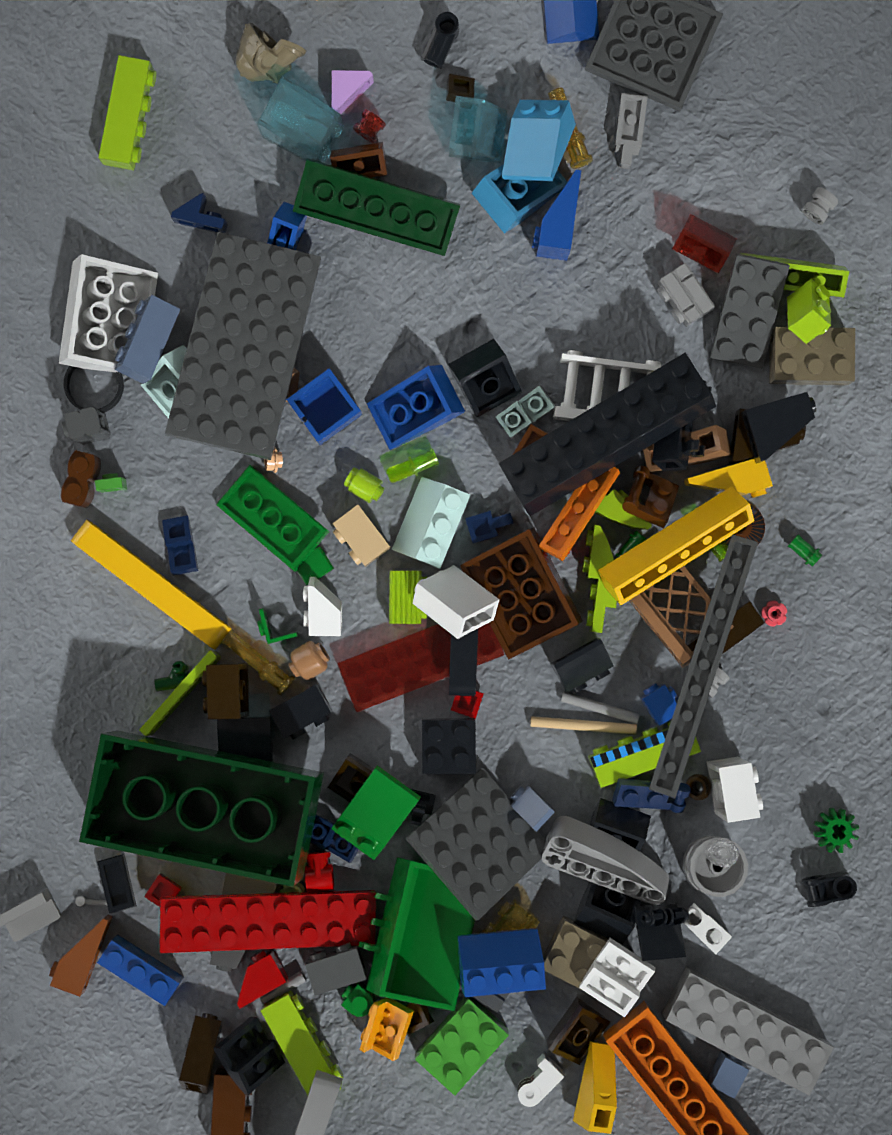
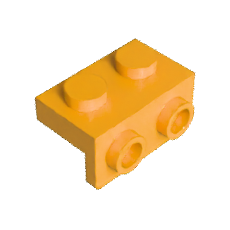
M385 997L378 1002H374L368 1012L370 1017L368 1024L361 1034L360 1039L362 1043L359 1050L365 1053L372 1049L392 1061L398 1059L414 1011L391 998Z

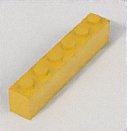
M732 486L599 569L598 572L604 587L620 605H623L754 522L750 503Z

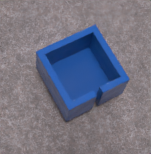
M330 368L286 399L319 445H322L362 415L361 410Z

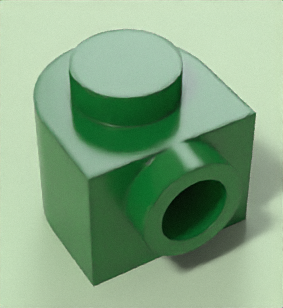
M361 981L357 982L355 986L352 984L348 985L341 994L343 998L341 1006L356 1017L366 1016L374 1002L373 993L366 990L367 986Z

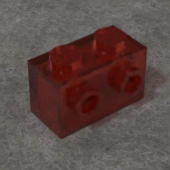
M690 214L672 249L719 274L737 238Z

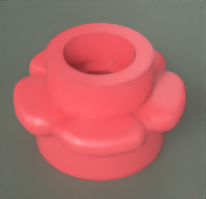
M772 600L767 602L766 606L761 610V616L769 626L782 625L787 619V608L783 603L779 604L778 601ZM773 611L777 612L776 616L772 615Z

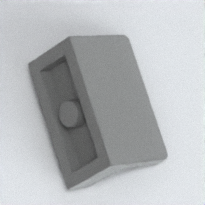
M46 889L1 913L0 927L5 925L13 941L17 942L61 918V913L49 890Z

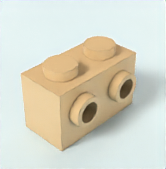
M356 505L332 523L336 528L332 531L341 544L344 542L348 543L352 549L349 555L357 565L363 563L366 567L391 548L359 505Z

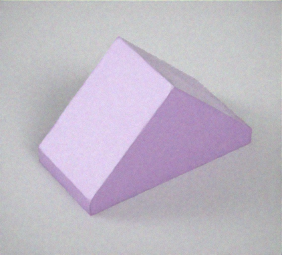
M332 70V112L336 118L374 83L373 74L370 71Z

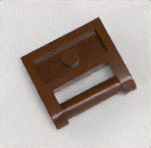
M637 466L633 473L634 481L629 496L624 499L622 508L627 513L664 529L668 523L679 485L650 473V470L645 466ZM643 484L650 487L644 505L640 504L638 500Z

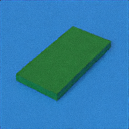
M251 465L245 469L216 504L294 572L298 570L330 532Z

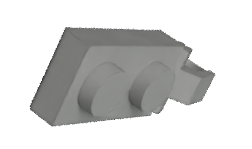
M621 93L614 145L616 147L615 153H621L619 168L630 169L632 155H639V150L642 147L648 96Z

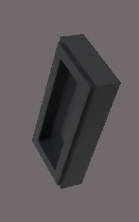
M121 854L97 861L109 914L137 907L125 855Z

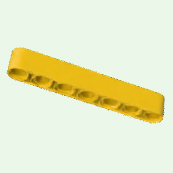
M86 519L70 540L78 548L214 650L218 648L232 629L91 521Z

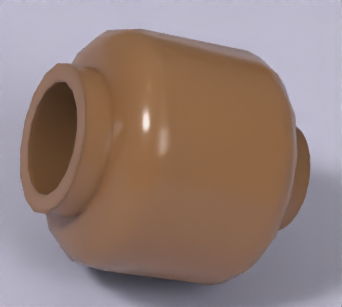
M307 641L291 652L292 662L289 663V667L296 677L301 676L305 680H311L327 669V662L330 658L321 643L318 642L316 644L313 641Z

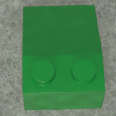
M377 765L331 829L361 850L362 853L375 860L415 807L421 796Z

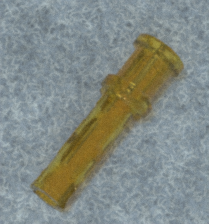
M556 88L548 93L551 100H567L564 88ZM577 125L566 147L571 159L570 167L572 169L584 167L593 161V157L588 154L584 143L586 140L585 135L578 131Z
M231 630L223 639L222 643L260 673V680L271 684L278 690L277 694L279 696L295 680L293 675L289 676L280 669L276 661L266 659L234 630Z

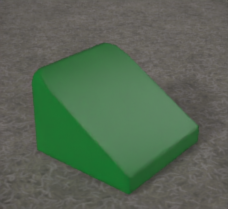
M318 547L298 568L297 572L304 583L308 585L310 577H316L319 580L332 571L334 567L322 548Z

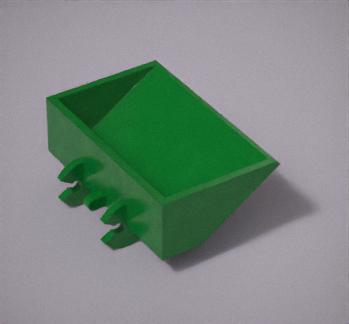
M397 857L389 893L376 892L374 896L377 899L386 901L383 918L372 917L371 921L372 925L380 926L377 944L359 942V947L374 952L366 990L381 997L455 1011L461 985L457 936L472 934L475 919L427 864Z

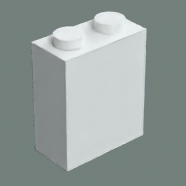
M453 565L426 579L420 580L415 586L412 604L459 639L493 621L500 599Z

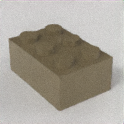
M775 327L772 330L769 344V384L849 385L855 381V328H829L824 334L816 336L807 344L789 330L788 327Z
M563 916L543 955L545 971L579 988L581 981L609 938L577 925L573 920Z

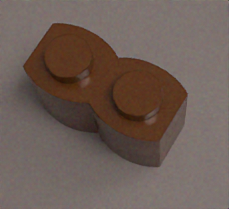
M77 450L72 453L68 462L69 476L64 481L61 489L62 502L83 508L90 506L95 492L93 483L97 480L101 470V460L99 457Z

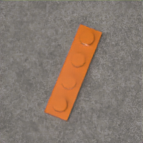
M613 467L574 490L541 541L539 547L543 551L564 561L620 474L619 469Z

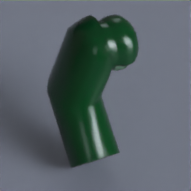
M183 661L174 662L168 677L154 679L156 692L176 689L188 675V666Z

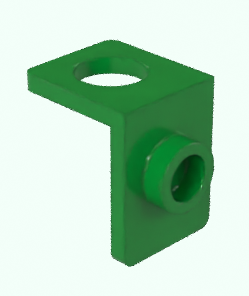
M265 608L259 609L261 620L257 621L260 635L266 636L267 644L299 636V633L296 632L273 638Z

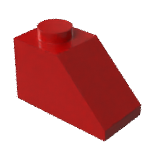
M265 949L261 950L251 957L252 961L247 967L237 1002L239 1009L287 982L289 976L273 949L267 953Z

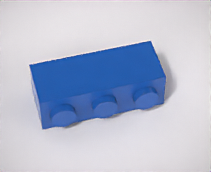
M118 934L110 941L97 962L164 1006H166L184 976Z

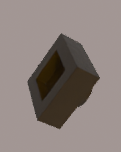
M449 73L446 101L472 105L475 78Z
M416 1003L406 1005V1007L414 1011L408 1028L409 1035L434 1022L427 1006Z

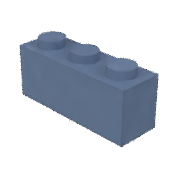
M154 295L149 296L145 300L141 299L135 310V314L138 315L136 321L129 325L125 333V337L128 338L125 347L121 346L116 354L115 361L118 363L115 370L142 384L151 380L180 309Z

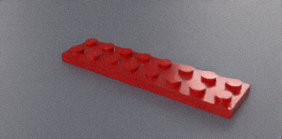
M375 890L160 897L159 951L160 953L334 947L349 942L351 946H359V942L375 944V925H372L371 921L372 917L376 918V898L374 897L376 892Z

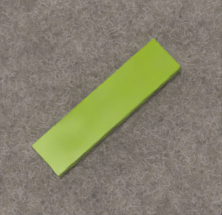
M210 650L139 731L145 736H152L201 682L206 665L217 664L221 656L214 650Z

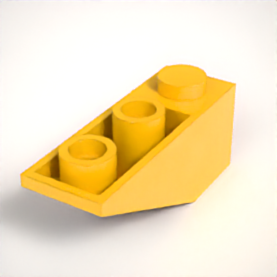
M590 1041L573 1121L587 1131L611 1134L617 1109L615 1052L608 1044Z

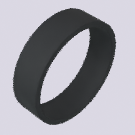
M69 366L64 376L65 394L75 407L80 410L85 409L79 406L71 396L70 378L77 367ZM116 372L119 381L117 394L109 404L98 409L103 413L115 407L122 397L124 380L120 372Z

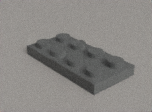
M736 253L710 354L711 358L763 368L789 271V264Z

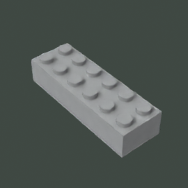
M685 967L662 1012L667 1022L809 1096L834 1049L828 1040L688 967Z

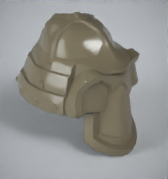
M253 23L245 24L235 62L240 76L245 77L251 82L269 80L278 84L281 77L292 69L291 63L297 58L304 56L306 50L284 39L277 43L267 32L260 30Z

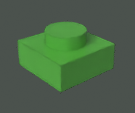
M118 473L104 474L101 480H95L96 491L101 493L127 490L126 479L118 477Z

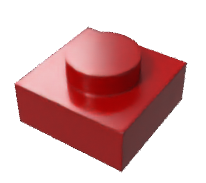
M476 691L475 697L455 696L450 710L476 719L484 693Z
M160 873L144 897L160 907V897L177 896L182 887Z

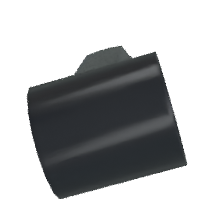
M443 12L436 18L435 27L421 56L422 61L434 68L442 69L451 46L459 35V22L456 15L451 12ZM446 22L454 25L453 30L450 32H444L440 27Z

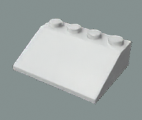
M83 254L76 258L72 263L59 364L90 370L118 372L115 370L118 363L115 361L116 354L121 346L125 347L128 339L125 337V333L129 325L136 321L138 315L135 314V310L140 300H145L151 295L155 296L158 273Z

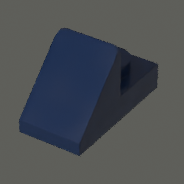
M204 193L194 197L171 213L174 223L215 233L221 232L226 234L228 226L221 214L207 211L204 214L207 197Z

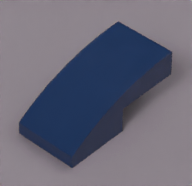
M189 516L162 520L171 574L174 576L199 571Z

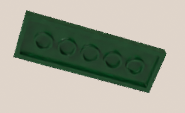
M307 158L293 212L445 256L460 204Z

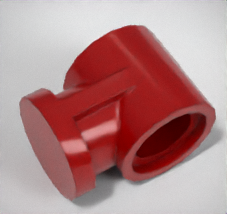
M331 851L308 853V866L305 867L307 892L334 890L332 863L329 864Z

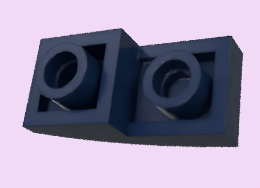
M316 814L310 842L352 863L359 849L331 829L334 822Z

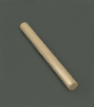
M531 716L530 727L634 735H636L637 730L636 724L535 716Z

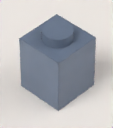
M721 1051L707 1080L711 1087L735 1099L749 1069L744 1061Z

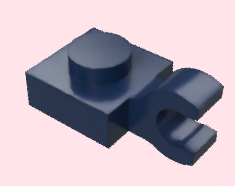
M491 511L465 518L473 544L498 537L497 528L514 524L511 513L493 518Z

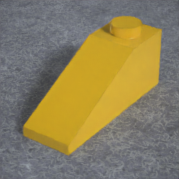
M755 458L684 480L685 486L723 492L732 486L742 496L751 494V498L767 494L766 489L773 486L766 462L763 461L756 464Z

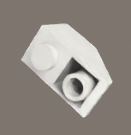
M310 577L308 586L303 588V601L308 602V610H304V626H309V636H341L342 601L316 577Z

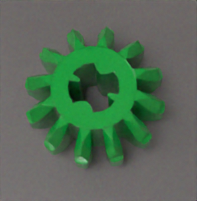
M829 808V816L821 812L819 815L823 821H814V825L820 828V830L813 832V836L821 837L817 844L821 847L826 845V851L830 853L835 848L838 853H843V845L849 849L853 848L849 840L851 838L854 840L859 839V836L852 833V831L859 829L858 824L852 823L855 818L854 815L849 814L846 816V810L842 808L838 812L834 808ZM834 825H836V826L839 827V828H838V831L840 832L839 835L833 834V833H834V830H833V826H834Z

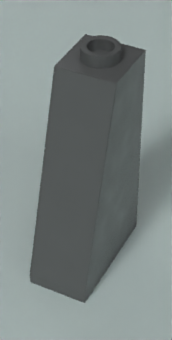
M225 873L222 895L274 893L278 884ZM246 950L212 951L210 965H216V969L220 971H232V968L237 969Z

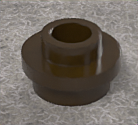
M694 774L686 782L691 787L689 796L694 800H704L712 792V783L704 774ZM697 782L703 784L702 791L696 788Z

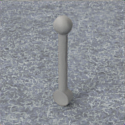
M79 896L75 900V904L79 907L85 905L107 906L106 900L86 899L83 896Z

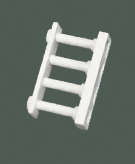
M574 350L567 351V354L562 353L560 363L568 364L565 395L561 406H555L553 420L570 421L601 403L605 369L621 370L619 392L630 385L631 372L648 375L660 368L661 362L648 360L645 364L594 358L583 356V352ZM579 365L595 367L590 406H587V410L577 409L576 404H574Z

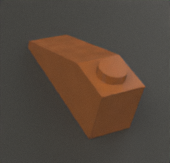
M108 914L67 952L59 962H54L49 974L50 977H53L50 986L79 997L86 991L113 916Z

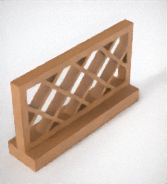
M685 566L679 568L680 572L670 574L669 590L653 588V585L645 590L650 592L649 598L642 592L629 600L682 668L691 662L694 653L685 644L686 633L700 634L699 630L687 629L688 615L704 616L705 619L711 598ZM674 576L685 577L689 581L688 592L672 590ZM692 586L698 593L691 592ZM653 592L669 594L667 608L656 607L652 603ZM672 594L688 596L686 610L670 608ZM690 596L703 598L706 602L705 612L689 611ZM660 611H661V612H667V613H666V619H665L664 616L660 613ZM669 613L685 614L684 629L673 628L668 623ZM677 632L683 633V640L677 634Z

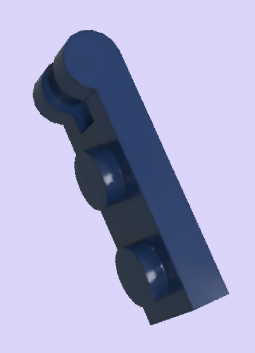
M618 779L612 798L613 804L616 807L667 809L675 813H683L686 806L685 798L689 797L691 791L689 785L680 783L676 798H672L649 790L650 780Z

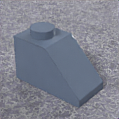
M529 785L525 789L522 786L519 787L511 796V799L514 800L511 807L536 832L555 812L552 806Z

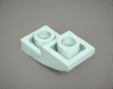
M538 386L498 414L496 418L509 437L512 438L554 409L555 405L543 388Z

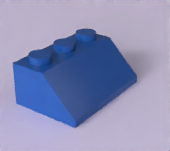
M537 928L457 936L461 990L464 997L546 989L544 959Z

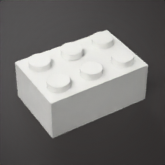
M740 757L707 761L708 775L712 783L711 793L715 814L727 823L760 818L759 810H763L761 794H756L755 783L759 782L756 766L752 767L751 762Z

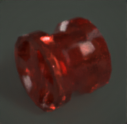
M364 110L362 119L354 124L353 129L361 137L374 143L377 139V133L379 130H383L386 124L373 112Z

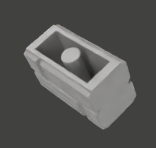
M687 263L679 266L661 278L657 283L659 286L657 292L664 302L669 301L674 309L671 311L674 319L678 324L683 323L685 327H688L715 307Z

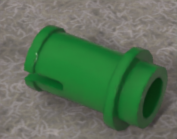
M637 531L634 534L630 533L629 540L615 555L620 557L647 539Z
M799 534L787 546L806 561L805 565L814 566L822 556L819 548L815 549Z

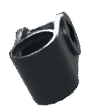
M844 872L815 875L802 879V884L806 885L808 907H819L832 902L848 900L857 891L856 882ZM843 879L848 880V888L843 892L837 891V883Z

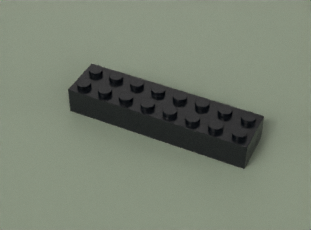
M683 353L498 464L529 516H532L716 407L711 391L687 354Z

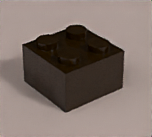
M248 663L206 665V670L203 671L202 675L203 686L207 687V697L203 699V711L205 714H208V719H240L248 717Z

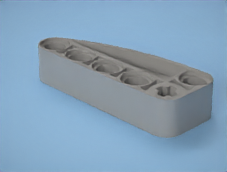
M560 816L555 819L547 835L541 858L547 866L649 904L659 905L665 902L670 877L654 861L625 842L591 825L567 816Z
M320 1070L316 1071L294 1135H324L343 1078Z

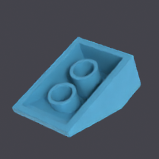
M519 100L511 119L502 171L503 179L553 181L576 126L569 100Z
M503 165L482 178L473 190L472 195L505 234L561 192L567 181L558 169L553 181L505 180L502 178Z

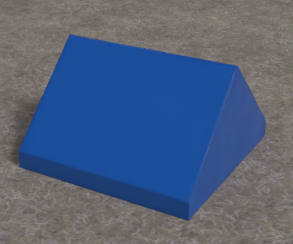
M544 0L547 44L598 40L599 26L596 0Z

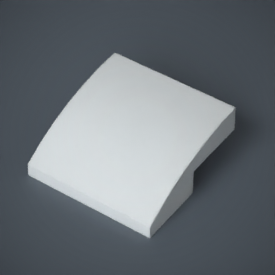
M609 938L587 971L579 988L625 1017L640 997L643 987L655 973V967L647 961H642L641 957Z

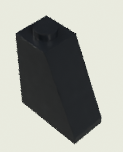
M808 392L746 409L741 413L756 464L767 460L815 418L816 404L814 399L809 397Z

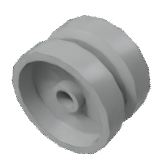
M706 835L696 839L687 847L683 856L682 869L686 880L693 888L710 896L725 897L734 894L743 886L748 875V861L744 851L737 843L727 838ZM714 863L718 866L716 870H713Z

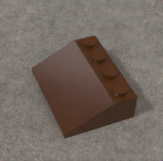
M535 527L460 565L466 575L500 599L495 618L489 623L508 660L579 625L583 621L549 554L539 547L541 539Z

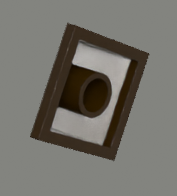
M349 753L327 788L350 802L374 768Z
M576 997L546 1039L548 1050L580 1065L587 1056L590 1041L597 1042L610 1021Z

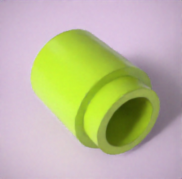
M354 467L344 482V486L348 487L349 492L368 503H371L372 500L378 501L385 489L381 486L383 480L362 468L359 470Z

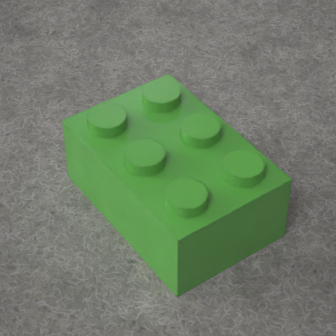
M464 997L455 1007V1011H451L416 1050L415 1060L455 1096L509 1036L508 1028L479 1001L472 997Z

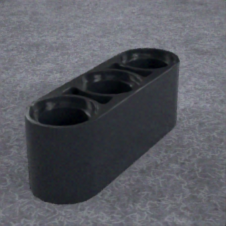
M478 629L459 639L451 634L450 696L475 697Z

